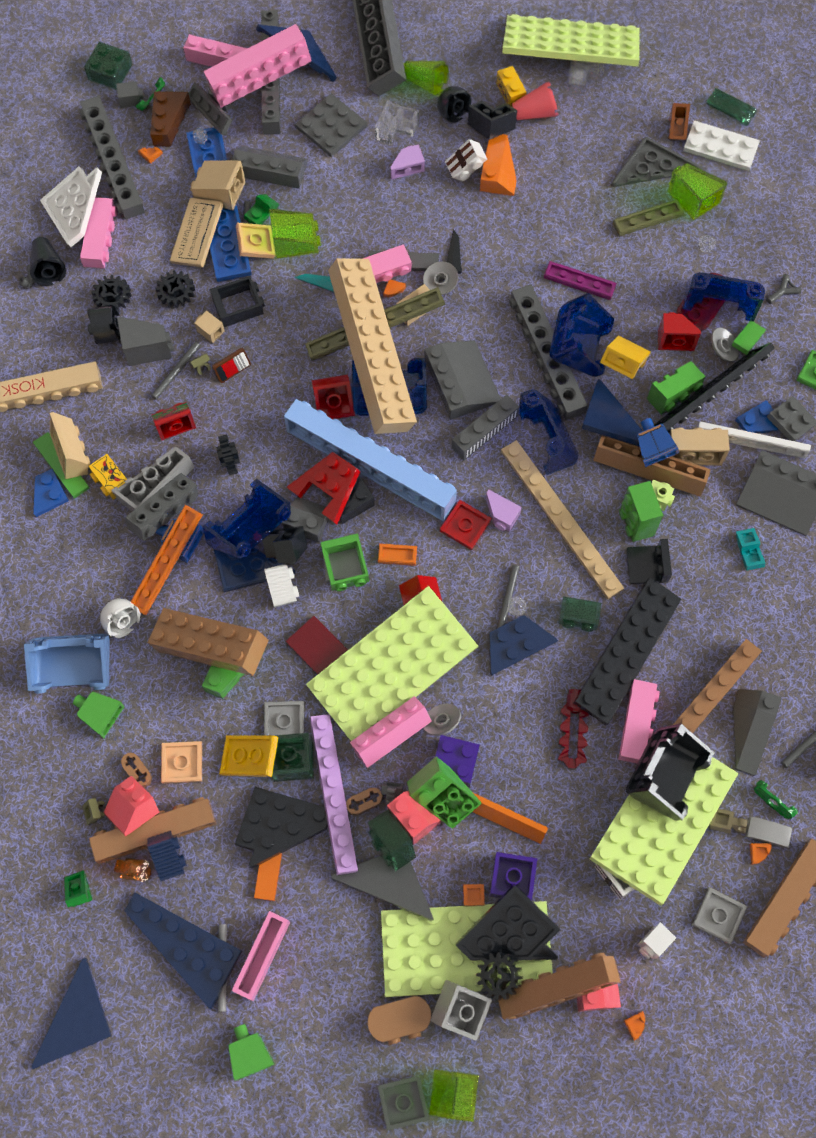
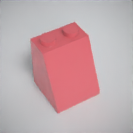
M409 791L403 792L387 805L389 816L413 845L442 822L410 797Z
M618 984L578 997V1011L621 1008Z

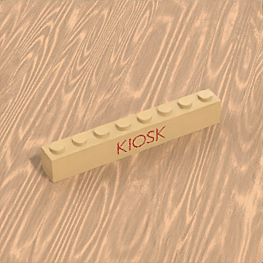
M96 361L0 382V412H5L11 408H23L29 404H42L47 400H60L66 396H78L84 392L92 393L102 389L100 370Z

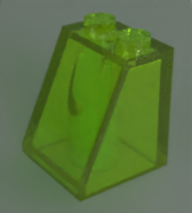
M686 163L673 170L667 192L674 200L678 199L685 212L693 220H696L721 203L728 183Z
M269 209L277 259L318 253V246H321L320 235L316 236V231H319L317 220L314 221L312 213Z
M434 1069L429 1115L474 1122L479 1075Z

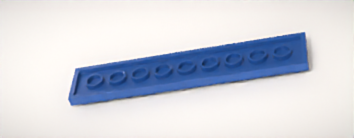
M215 127L186 132L195 178H197L198 168L202 167L204 161H227L222 134ZM237 203L233 210L222 208L210 245L217 282L252 275L248 257L240 256L236 224L241 222Z

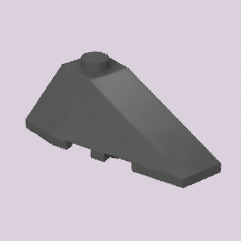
M738 689L733 705L736 770L756 776L782 697L761 690Z

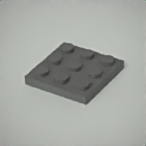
M332 93L295 123V128L331 157L367 127V122Z

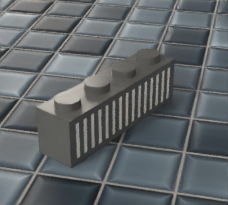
M505 395L452 439L451 448L464 461L518 417L519 406L508 395Z

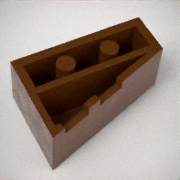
M154 91L150 132L154 147H171L179 131V126L185 118V113L191 105L188 92Z

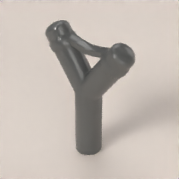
M784 274L780 289L766 298V301L771 304L784 294H800L802 289L792 284L789 275Z

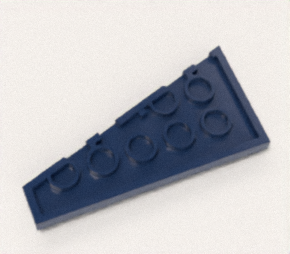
M134 892L124 910L125 913L207 1007L212 1009L242 951Z

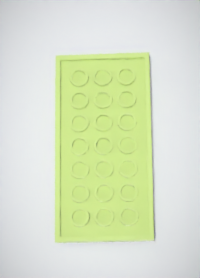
M507 15L502 53L638 66L640 28L632 25L626 27L618 24L605 25L600 22L586 23L585 21L573 22L567 19L553 20L549 17L542 19L535 16Z
M428 586L306 685L352 741L412 697L419 696L477 649L478 645Z
M712 757V762L708 768L695 772L682 800L688 805V814L683 820L679 821L663 815L628 795L591 855L590 860L662 906L739 773Z
M534 902L548 916L547 902ZM494 904L430 908L434 918L433 921L403 909L381 911L385 997L440 994L446 980L475 992H481L483 985H477L481 978L477 977L476 973H481V969L477 966L484 965L485 963L483 960H470L455 943ZM517 960L518 962L515 965L522 968L518 972V975L523 977V979L517 982L522 985L521 981L526 979H539L538 975L551 972L553 974L552 960ZM497 974V978L501 979L502 975Z

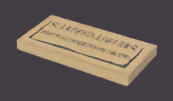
M190 198L170 258L172 264L204 267L224 205L221 201Z

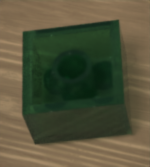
M99 41L86 62L84 70L88 80L117 90L116 84L124 81L133 64L128 51Z
M310 734L275 735L278 737L271 777L273 781L314 779L313 739Z
M389 809L368 822L370 829L368 834L372 839L371 844L377 852L379 850L382 852V859L388 867L392 866L397 871L416 858L410 836Z

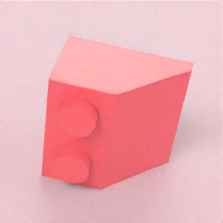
M132 776L114 787L104 810L105 816L125 837L159 813L153 796Z

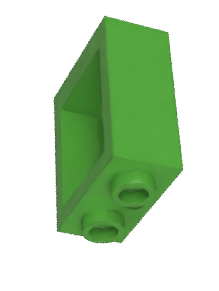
M358 533L320 542L332 591H344L347 587L351 586L361 587L369 582V575ZM356 548L362 575L335 581L328 555Z

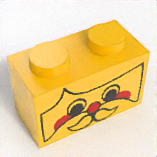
M513 66L497 71L496 85L505 102L513 107L512 103L525 96L526 90Z
M105 454L88 466L92 472L89 475L95 483L99 482L101 484L100 490L102 493L114 500L116 497L111 490L125 484L127 478L109 455Z

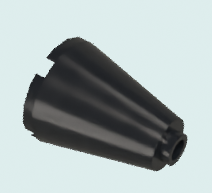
M37 237L32 241L30 276L36 284L51 286L54 285L52 282L63 280L66 276V267L50 241L45 237Z

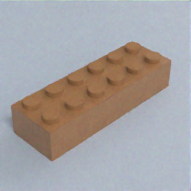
M163 608L147 643L161 653L254 676L269 640L255 629Z

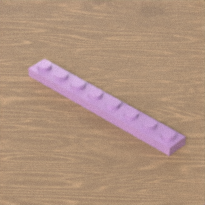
M330 714L310 716L309 721L336 875L355 873L358 871Z

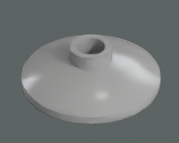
M436 262L426 269L423 283L430 290L439 287L441 294L445 295L456 287L458 272L448 262Z
M724 328L715 329L711 335V342L717 355L727 362L737 359L739 350L731 346L735 340L734 336Z
M453 704L435 706L428 712L432 722L426 725L424 730L433 736H440L451 732L460 722L461 713L459 709Z

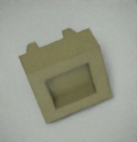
M207 353L189 361L191 368H196L199 375H202L201 366H206L208 371L211 370L210 365L206 363L210 360Z
M96 798L88 799L82 805L87 825L94 824L100 818L105 817L104 812H100L98 808L105 804L104 801L97 802Z

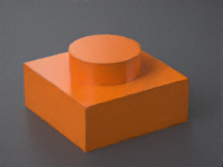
M463 884L464 906H485L484 884Z

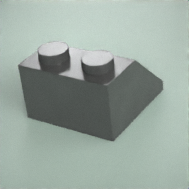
M297 497L288 507L282 521L283 528L303 526L305 538L319 543L329 520L322 514L326 506Z

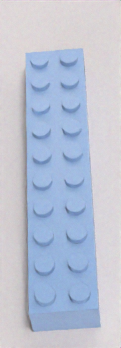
M296 399L284 415L288 433L327 455L332 452L336 453L355 466L363 476L438 519L445 521L455 506L457 490L452 484L444 483L436 475L424 472L420 466L410 464L401 455H394L387 447H380L371 438L363 437L355 429L343 426L339 420L329 418L323 411L313 409L309 403Z

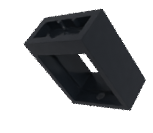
M251 276L210 289L213 303L220 321L223 323V327L264 314L262 308L265 307L262 296H258V285L256 281H252ZM250 290L255 305L227 314L221 299Z

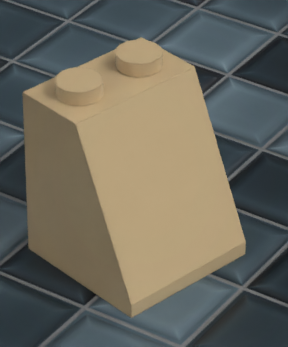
M238 160L204 161L202 167L198 168L196 180L191 184L193 197L221 201L224 204L223 208L233 210L245 184L242 162Z

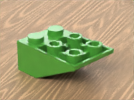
M437 756L407 781L410 797L451 829L482 804L457 774Z

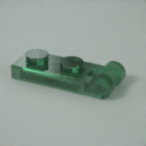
M715 88L707 100V105L739 120L745 126L749 125L751 118L757 113L753 106Z

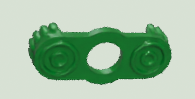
M161 77L155 84L157 88L155 91H160L165 86V82ZM154 93L146 102L142 100L135 107L143 111L154 98Z
M762 780L756 783L754 787L755 793L768 806L789 820L797 815L798 810L795 806L788 808L777 796L766 789L768 783ZM770 799H773L778 804V806L774 805L770 801Z

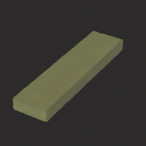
M678 199L614 219L612 223L620 237L684 216V211Z

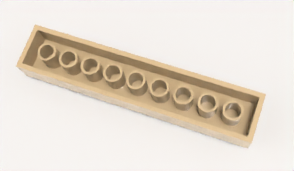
M337 258L328 272L374 434L408 432L417 420L370 260Z

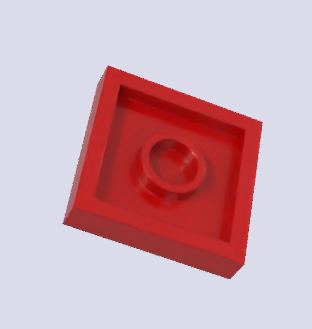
M459 500L441 526L440 532L472 550L492 521V518Z

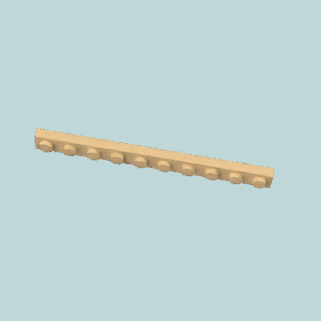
M516 440L502 448L501 453L607 600L623 591L624 587L518 441Z

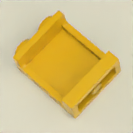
M618 336L607 346L600 363L633 379L639 367H644L651 351Z

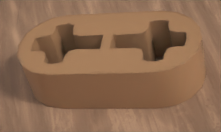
M135 753L125 754L121 760L124 770L137 782L140 779L137 775L138 771L142 775L147 774L145 777L146 781H139L138 783L143 788L149 786L152 776L143 762ZM129 758L132 760L136 759L134 764L137 768L133 769L130 765L126 766L128 764L127 760Z
M369 788L350 797L346 801L348 813L356 816L379 806L383 799L381 791L377 788ZM370 793L379 795L377 802L372 800L365 802V800L370 798ZM352 801L356 803L363 801V804L358 806L359 810L355 811L354 808H349L352 806Z

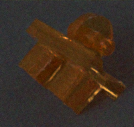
M126 858L125 861L121 859L116 861L114 871L121 873V879L144 882L151 876L149 861Z

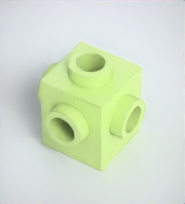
M653 480L652 486L662 511H665L667 505L671 507L675 498L672 495L674 488L668 483Z

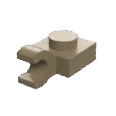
M718 809L710 823V829L731 833L732 828L737 832L746 833L748 820L734 818V812Z

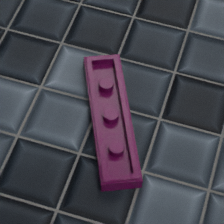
M549 261L543 277L611 300L617 285L616 282Z

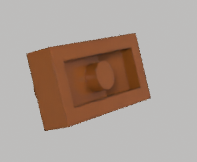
M672 103L669 116L668 139L686 140L690 104Z

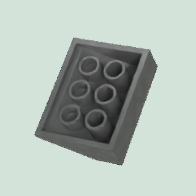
M475 340L440 343L424 349V359L450 420L492 406L501 399Z
M762 450L736 505L807 536L816 518V474Z

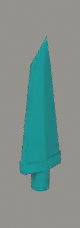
M302 274L294 277L334 292L330 276Z

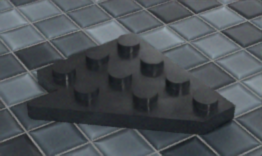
M254 787L235 845L254 851L249 863V868L253 869L325 831L328 825L325 807Z
M514 884L455 944L470 960H482L484 957L489 958L490 953L497 955V952H503L504 956L510 954V960H557L558 955L547 943L560 931V928Z

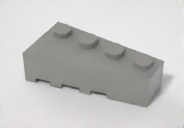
M174 447L158 458L156 463L150 467L146 466L141 470L140 474L134 478L130 477L125 481V484L119 488L115 487L111 491L120 503L133 512L178 474L182 473L187 476L195 466L187 454Z

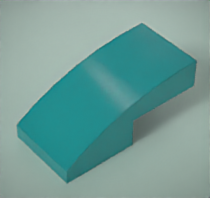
M755 528L736 531L737 543L746 571L765 567L766 562L759 548L761 543Z

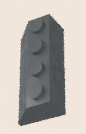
M245 146L235 149L232 160L242 162L244 177L247 179L300 189L308 163L307 158Z

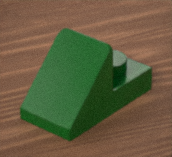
M266 194L257 195L255 204L244 215V219L250 224L262 225L278 208L279 203Z
M84 870L64 877L65 902L68 908L92 901Z

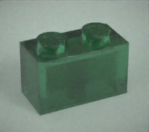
M563 596L558 624H562L565 628L580 627L583 631L587 632L597 630L602 603Z

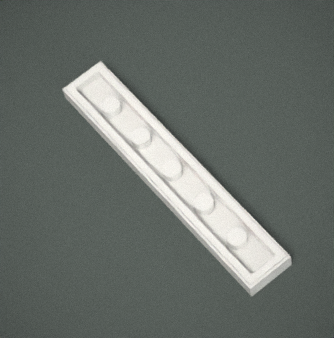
M699 422L697 427L703 428V430H711L713 428L728 430L729 443L804 459L811 448L809 444L705 422Z

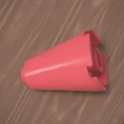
M550 82L544 83L512 103L513 108L517 110V120L559 116L557 111L554 112L558 109L553 91L548 88V86H551Z

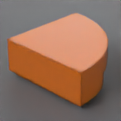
M145 147L138 150L139 155L150 164L163 154L162 150L157 147L147 149Z
M389 280L383 297L391 298L402 293L406 288V284Z
M771 843L750 844L751 865L758 864L766 859L771 851Z
M643 1011L624 1020L633 1041L638 1039L644 1030L645 1015Z

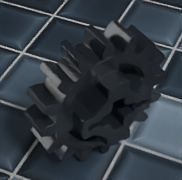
M173 270V274L166 272V277L160 276L161 281L156 282L158 287H155L157 297L159 300L161 299L163 305L167 303L170 308L173 304L175 308H178V304L184 307L185 301L191 302L189 297H194L193 291H195V286L189 274L184 275L183 271L176 274V271Z
M113 275L110 276V279L104 276L103 281L97 280L99 285H93L94 290L91 291L92 299L97 307L115 305L118 311H120L119 307L125 309L124 303H130L129 297H132L130 286L125 279L121 280L120 276L114 279Z
M227 434L218 436L220 446H217L216 449L221 467H226L229 475L237 474L236 464H239L240 460L235 442L230 443Z
M497 952V955L490 953L489 958L484 957L482 959L485 964L477 966L481 969V973H476V976L481 978L477 985H483L481 992H488L487 998L495 996L497 1001L501 1000L502 997L506 1000L509 999V994L516 995L514 988H521V985L517 982L523 979L522 976L518 975L522 968L515 966L518 962L517 960L510 961V954L504 956L503 952ZM497 974H501L502 978H497Z

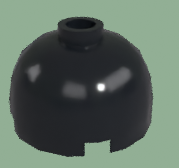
M450 86L441 92L437 102L438 110L442 117L451 123H457L463 119L460 116L465 112L468 113L472 99L465 89L459 86Z

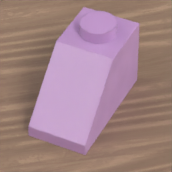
M419 144L408 146L400 151L390 167L391 179L425 171V161Z
M488 489L486 502L492 522L499 530L510 532L521 513L522 507Z

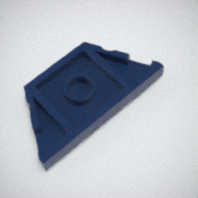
M525 615L489 633L491 676L558 642L557 638Z

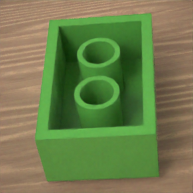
M651 481L629 486L624 495L621 509H619L620 517L622 520L625 519L627 525L625 526L627 536H631L633 542L655 536L663 518V513Z

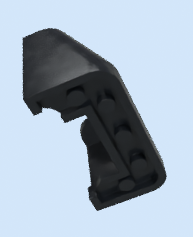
M681 723L661 727L651 736L626 787V792L632 798L675 821L683 820L688 814V805L682 801L695 772L710 766L715 752Z

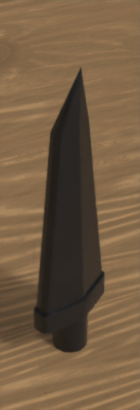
M453 229L447 262L452 264L458 274L462 273L459 236Z

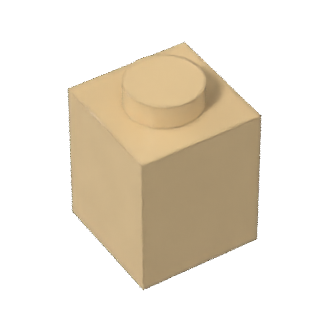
M208 311L203 315H199L194 323L197 332L212 344L225 332L223 323Z

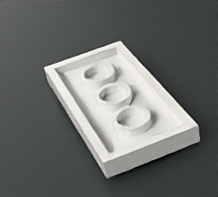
M694 121L683 151L749 171L760 140Z

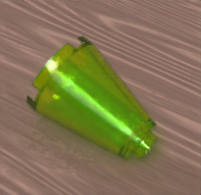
M442 60L405 61L403 63L406 80L434 96H439L444 90L441 88L448 82L449 67Z

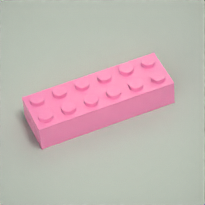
M294 24L203 72L212 94L222 108L311 62V57L303 34L298 26Z

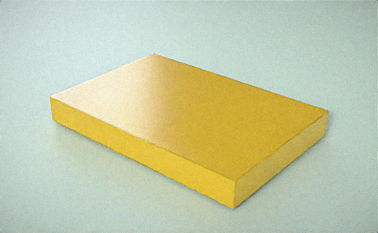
M226 735L219 775L272 777L278 737L274 735Z

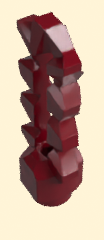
M569 689L566 704L560 710V714L567 719L559 726L560 731L564 732L565 735L560 738L558 743L564 747V750L558 757V761L563 762L568 769H576L580 764L587 762L582 749L588 746L583 734L588 732L589 727L583 718L588 717L589 714L573 703L581 689ZM571 714H579L577 756L575 759L568 758Z

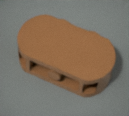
M418 996L374 1007L368 1017L369 1031L376 1040L383 1043L388 1042V1046L400 1043L401 1037L408 1036L409 1040L421 1037V1032L425 1031L430 1023V1007L424 999Z

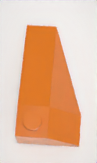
M502 134L488 141L486 150L487 160L483 164L480 191L514 196L517 179L508 136Z

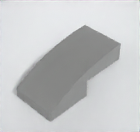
M751 816L748 819L745 837L759 842H768L782 848H789L792 828Z

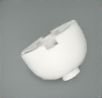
M117 598L104 606L100 613V622L103 629L110 636L121 638L133 630L130 627L135 622L139 623L141 613L127 599Z

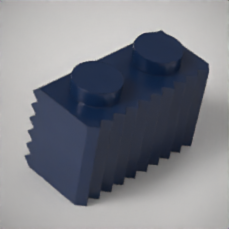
M168 831L147 839L149 853L160 882L185 874L184 866H187L184 854H179L180 843L177 836L173 837L172 832Z

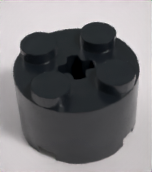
M115 305L95 307L87 310L90 319L88 332L94 336L96 344L115 342L121 339L117 316H120Z

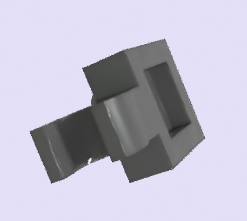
M384 781L381 794H386L385 803L392 802L397 796L402 794L404 784Z

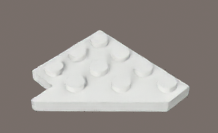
M77 167L40 200L70 247L85 235L102 174L101 170L97 167L88 175L80 167Z

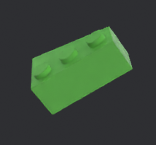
M692 361L676 369V373L672 376L665 375L663 377L664 381L652 383L647 400L661 415L666 411L668 413L671 412L679 401H686L690 393L693 391L698 392L704 386L703 382L706 376Z
M211 666L202 687L205 692L223 699L244 674Z

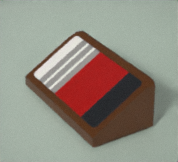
M242 347L212 365L214 375L220 383H224L251 366V363Z

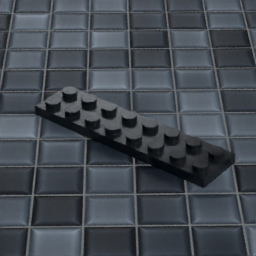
M768 343L752 349L747 355L743 356L698 392L657 421L654 426L663 424L668 433L671 429H675L674 425L676 423L684 422L689 418L688 414L691 412L695 413L702 408L701 404L705 401L707 403L716 398L715 394L717 392H723L728 389L730 382H736L744 376L742 373L746 370L749 372L754 369L759 360L764 361L770 357V352L775 349L773 344Z
M648 578L573 703L605 726L608 725L679 605L681 598L653 578Z

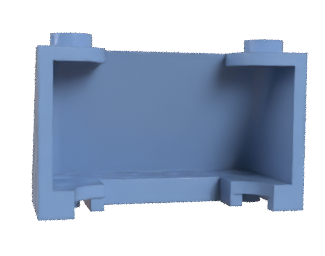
M107 633L37 637L30 639L24 644L28 691L40 694L47 692L46 689L54 686L88 684L90 687H94V690H103L109 685L110 640Z

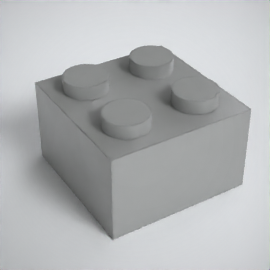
M446 980L430 1021L477 1041L492 999Z

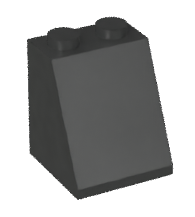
M117 317L122 350L129 366L172 358L171 352L174 351V346L170 333L165 331L164 325Z

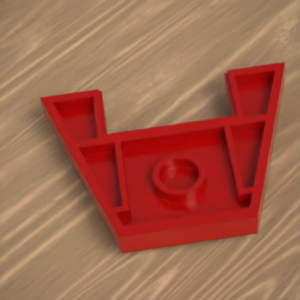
M332 452L286 488L299 498H302L313 484L333 499L323 510L322 514L337 525L360 471Z

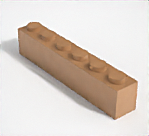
M603 435L593 460L652 481L668 483L673 488L700 497L711 470L672 456L645 467L639 446Z
M746 639L673 725L681 723L693 733L762 651Z
M204 797L194 799L192 804L186 806L185 804H179L168 812H165V810L159 811L158 814L126 837L115 826L114 830L108 832L102 830L94 833V836L90 837L89 840L95 862L102 864L148 848L147 839L149 837L171 831L173 837L177 836L179 838L217 825L210 801L208 798L204 799Z
M811 838L805 843L742 942L763 958L769 955L773 956L778 949L776 943L779 938L783 939L789 931L788 924L791 920H796L800 914L798 908L810 898L811 894L809 891L812 886L816 887V841Z
M604 953L592 955V959L586 961V959L574 962L572 967L562 966L556 968V972L553 974L546 972L538 975L539 979L534 980L531 978L521 981V988H514L516 995L509 994V999L504 1000L502 997L501 1000H498L503 1020L517 1019L621 983L614 956H605Z

